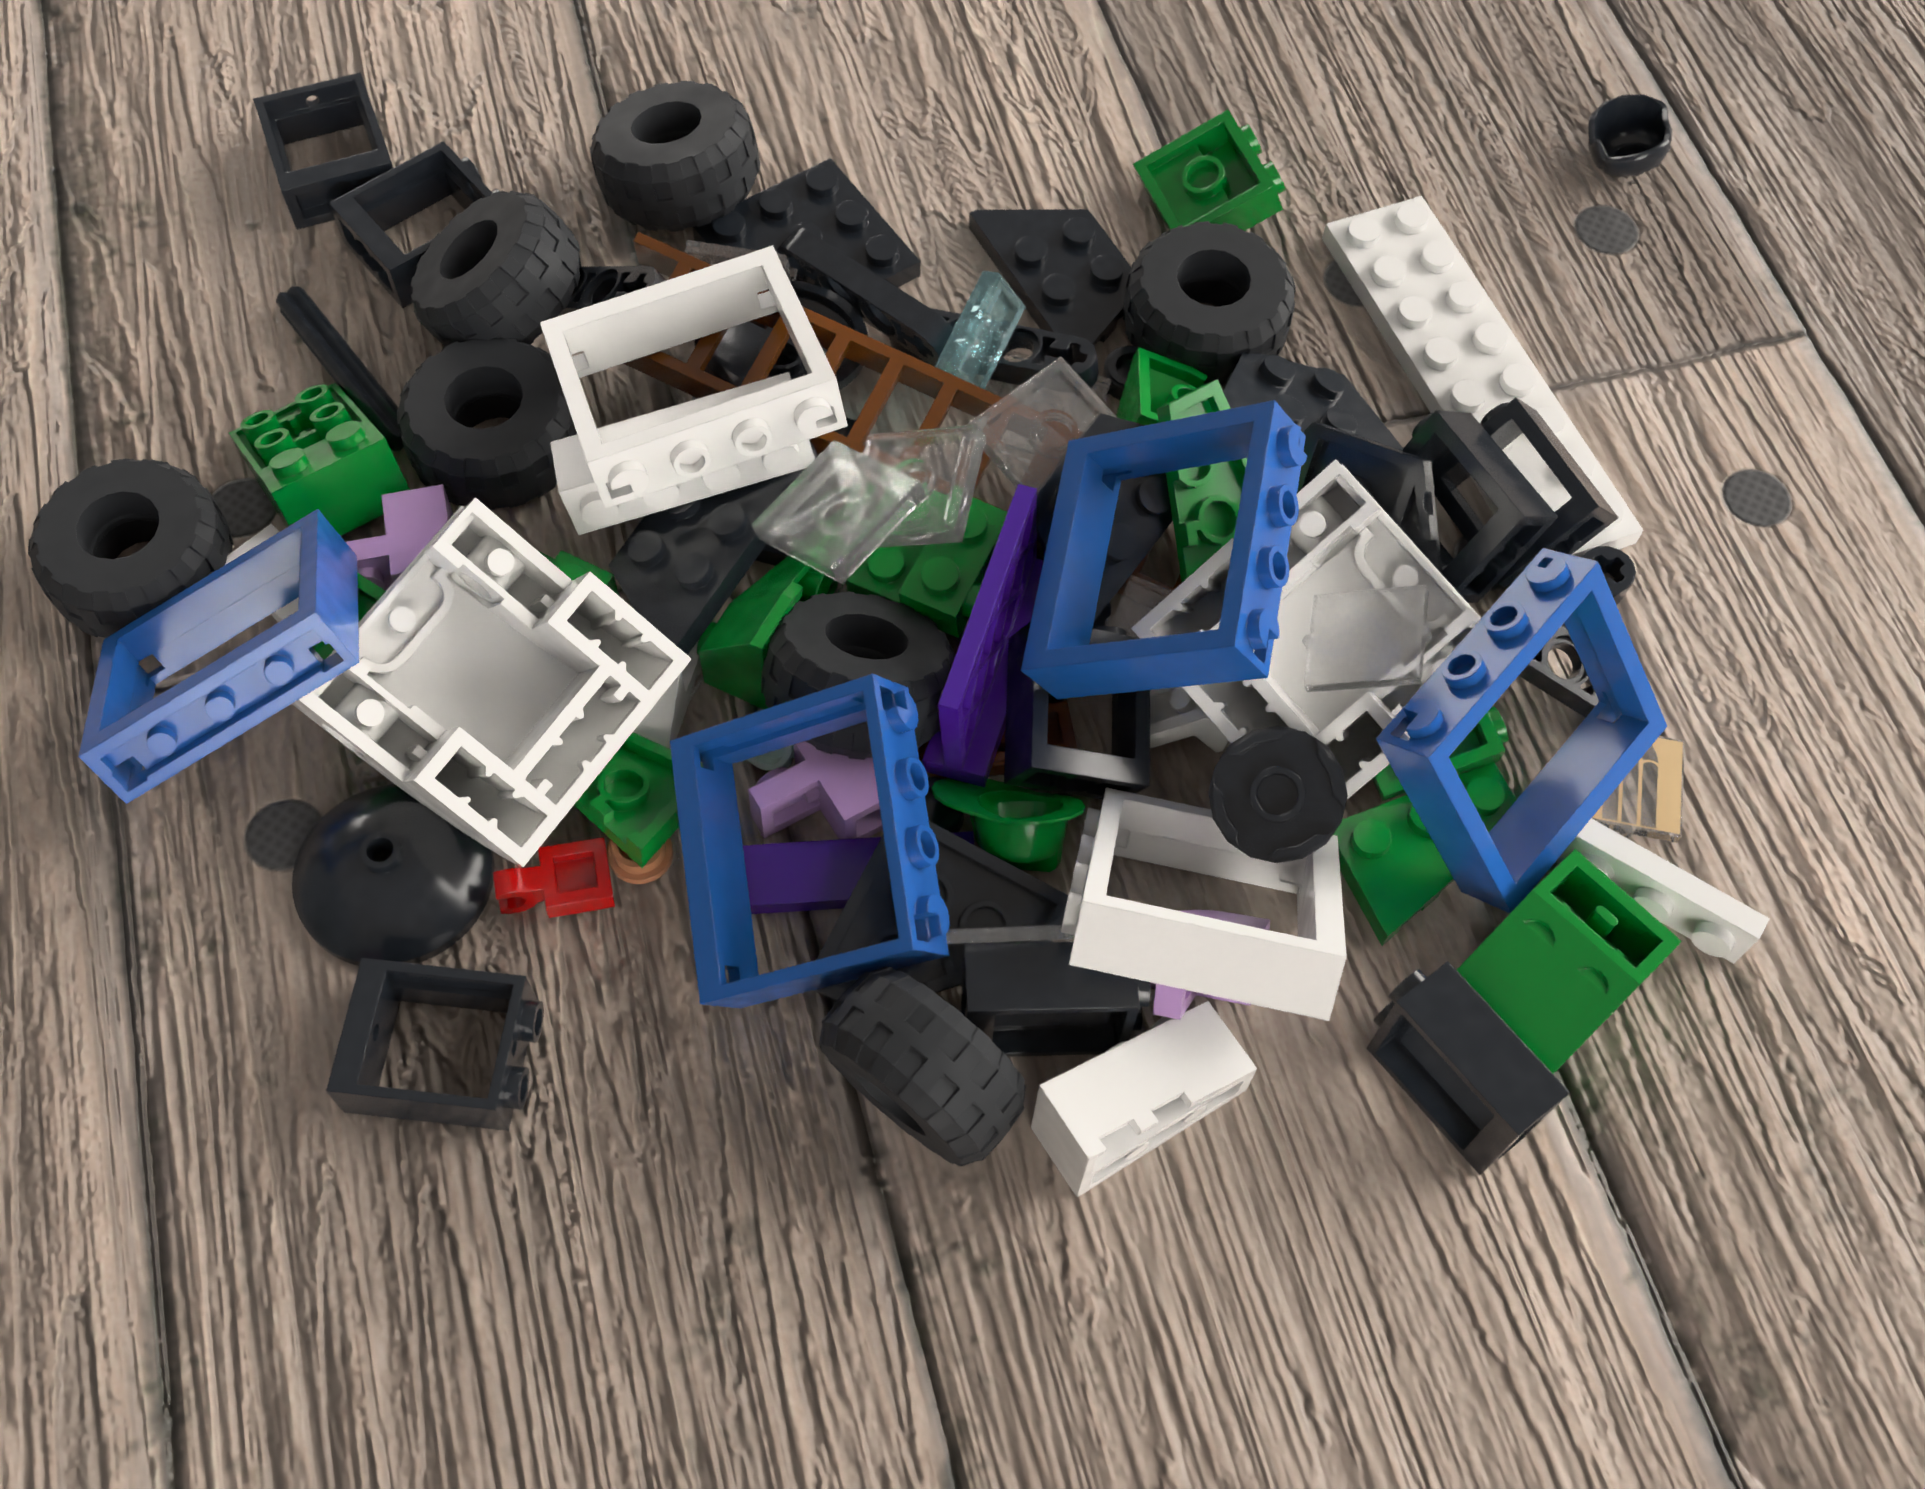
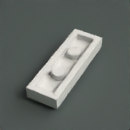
M1592 818L1556 862L1560 864L1576 849L1658 921L1691 939L1692 943L1704 953L1715 957H1723L1733 964L1760 939L1770 919Z

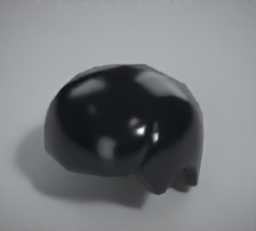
M1644 94L1621 95L1603 102L1591 114L1588 122V147L1596 166L1599 169H1603L1605 173L1617 177L1639 176L1658 167L1670 151V144L1672 142L1673 130L1669 122L1666 104L1661 100Z

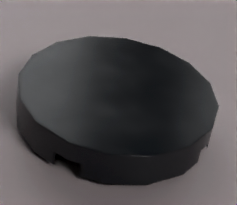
M1284 726L1252 730L1231 743L1214 767L1208 791L1213 820L1227 842L1251 858L1273 863L1304 859L1325 846L1342 823L1348 797L1343 769L1329 747L1307 732Z

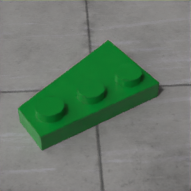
M1217 379L1157 408L1158 422L1161 423L1231 408ZM1247 458L1166 472L1182 583L1232 538L1234 539Z
M632 732L574 806L641 868L679 828L671 749Z
M1495 762L1458 775L1488 832L1491 831L1517 800ZM1407 795L1342 819V823L1333 834L1338 836L1340 871L1381 946L1395 936L1400 928L1420 910L1423 911L1439 897L1440 893L1454 881Z

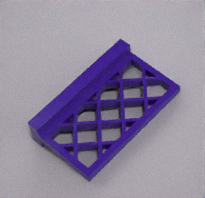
M1018 484L938 703L941 731H938L927 745L922 759L926 772L984 788L986 786L1006 727L1008 638L1032 619L1043 566V560L1037 559V488Z

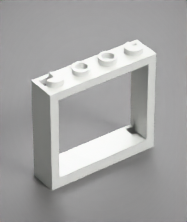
M773 246L540 322L586 462L605 509L848 426L836 376ZM765 290H769L768 292H765V293H762V294H758V295H757V293H759V292H762V291H765ZM776 312L780 313L808 373L807 375L602 444L580 381L581 377ZM581 351L584 352V353H581V354L572 356V354H575V353H578V352H581Z
M1106 788L1102 809L1088 808L1061 932L1075 935L1069 965L1329 1021L1347 957L1338 836L1332 835L1325 846L1304 859L1281 863L1268 862L1251 858L1227 842L1213 820L1211 809ZM1113 855L1297 894L1298 936L1106 896Z

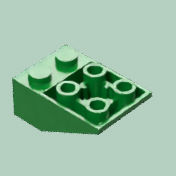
M336 383L328 386L319 384L308 387L296 395L294 402L275 411L262 410L246 417L240 423L239 428L229 432L232 441L286 528L314 510L319 509L341 536L384 515L381 495L410 490L385 437Z
M1574 849L1519 903L1459 966L1457 971L1554 1074L1660 966L1682 940L1579 851Z

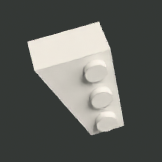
M1207 1001L1189 1011L1186 1010L1180 1020L1162 1017L1152 1026L1151 1030L1129 1041H1123L1105 1053L1039 1085L1031 1129L1076 1197H1079L1246 1091L1257 1068L1212 1005Z

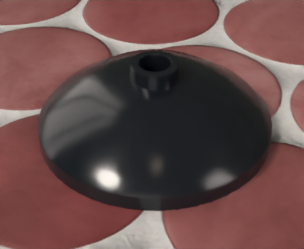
M790 280L803 307L868 336L863 318L844 298L826 288L807 282ZM750 322L728 328L704 371L732 385L741 386L773 328L768 326L765 330ZM791 337L788 339L767 378L789 372L792 380L808 374ZM700 338L694 340V349ZM822 347L824 353L826 354L828 350ZM844 358L835 374L839 391L858 376L863 368L862 365Z
M397 785L378 786L362 791L342 801L327 812L311 829L295 860L292 875L294 905L302 924L316 943L340 960L357 966L360 965L361 958L417 964L435 957L450 948L476 923L489 900L493 886L495 865L493 851L457 829ZM384 849H393L392 855L387 860L382 862L373 861L374 856Z

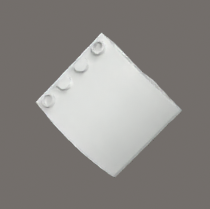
M1335 459L1297 493L1299 514L1296 523L1291 528L1287 554L1289 578L1286 585L1282 587L1277 618L1280 630L1279 639H1274L1268 678L1184 686L1183 689L1230 743H1233L1252 730L1273 726L1297 729L1315 737L1329 747L1342 767L1348 799L1390 764L1376 738L1478 623L1481 617L1345 466ZM1233 538L1131 628L1140 639L1219 629ZM1407 731L1400 737L1407 741L1410 739Z
M475 497L465 507L462 505L359 621V663L292 703V705L379 773L444 820L503 858L520 867H524L691 661V658L594 574L588 572L571 580ZM334 650V651L329 655V657H330L331 655L335 654L336 651Z

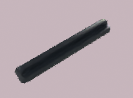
M291 286L287 292H280L277 295L276 303L280 307L281 314L337 385L385 437L390 449L400 451L404 446L397 424V409L399 407L303 288Z

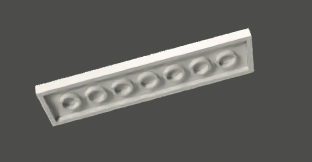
M1422 196L1327 223L1322 240L1430 413H1434L1435 410L1471 413L1481 423L1482 418L1491 409L1502 403H1509L1517 397L1538 411L1619 517L1572 555L1580 557L1589 550L1599 546L1621 549L1636 544L1644 530ZM1524 433L1503 449V452L1554 512L1572 498ZM1470 476L1489 508L1495 514L1499 509L1473 477Z

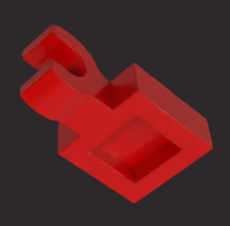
M604 837L539 847L540 866L508 868L493 872L496 900H499L501 914L523 912L531 909L541 901H545L548 918L615 907Z

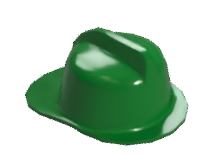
M944 778L936 781L931 788L934 798L948 807L970 814L975 840L981 849L1020 870L1051 872L1058 868L1061 862L1068 820L1083 814L1085 810V804L1077 798L1052 793H1040L992 779L987 780L984 788L955 779Z

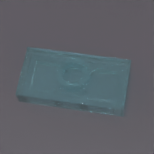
M982 272L934 366L983 389L986 388L1025 310V305L1000 273Z

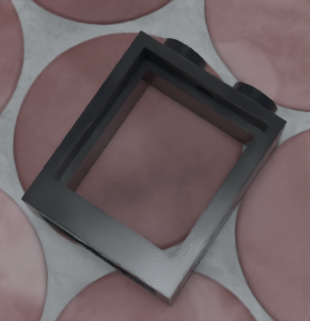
M361 72L253 98L280 189L296 230L335 220L329 205L330 202L393 169ZM309 96L317 97L313 101L306 100ZM364 125L372 151L295 171L292 170L285 147L286 144Z
M443 141L333 200L329 205L345 245L403 309L413 303L411 297L412 277L415 276L416 266L421 256L429 248L432 240L404 254L384 231L449 195L466 210L470 207V204L480 198L489 197L492 193L499 192V190L494 189L490 191L483 183L472 161L467 157L460 159Z
M1515 397L1509 403H1502L1494 407L1482 418L1481 426L1502 450L1524 433L1572 497L1555 511L1558 518L1497 582L1500 586L1508 588L1542 548L1572 555L1619 517L1537 410ZM1449 450L1432 470L1435 497L1469 542L1484 525L1457 489L1471 475Z
M1435 410L1434 413L1423 418L1415 426L1412 432V439L1401 451L1431 461L1433 470L1450 450L1499 509L1454 559L1439 541L1443 576L1467 603H1478L1552 525L1558 516L1471 413Z
M1031 621L1009 637L1004 784L1102 800L1104 799L1106 788L1136 794L1149 787L1150 690L1112 694L1111 755L1047 744L1048 692L1021 671ZM1100 626L1092 629L1089 645L1140 638L1127 636L1126 630L1120 627Z
M1074 942L964 944L961 1013L977 1028L982 1030L1007 1057L1103 1054L1113 1046L1123 1041H1129L1132 1031L1141 1030L1142 1007H1149L1150 982L1069 965Z
M361 958L326 1092L344 1113L509 1131L513 1110H521L527 1099L530 1074L528 1067H523L528 1042L536 1043L541 1034L544 1018L543 1002L537 1000L527 977L523 975ZM401 1001L507 1013L487 1099L379 1087Z
M1448 961L1428 977L1420 969L1410 974L1389 994L1388 997L1392 1002L1381 1010L1373 1020L1380 1028L1366 1049L1479 1175L1529 1135L1570 1093Z

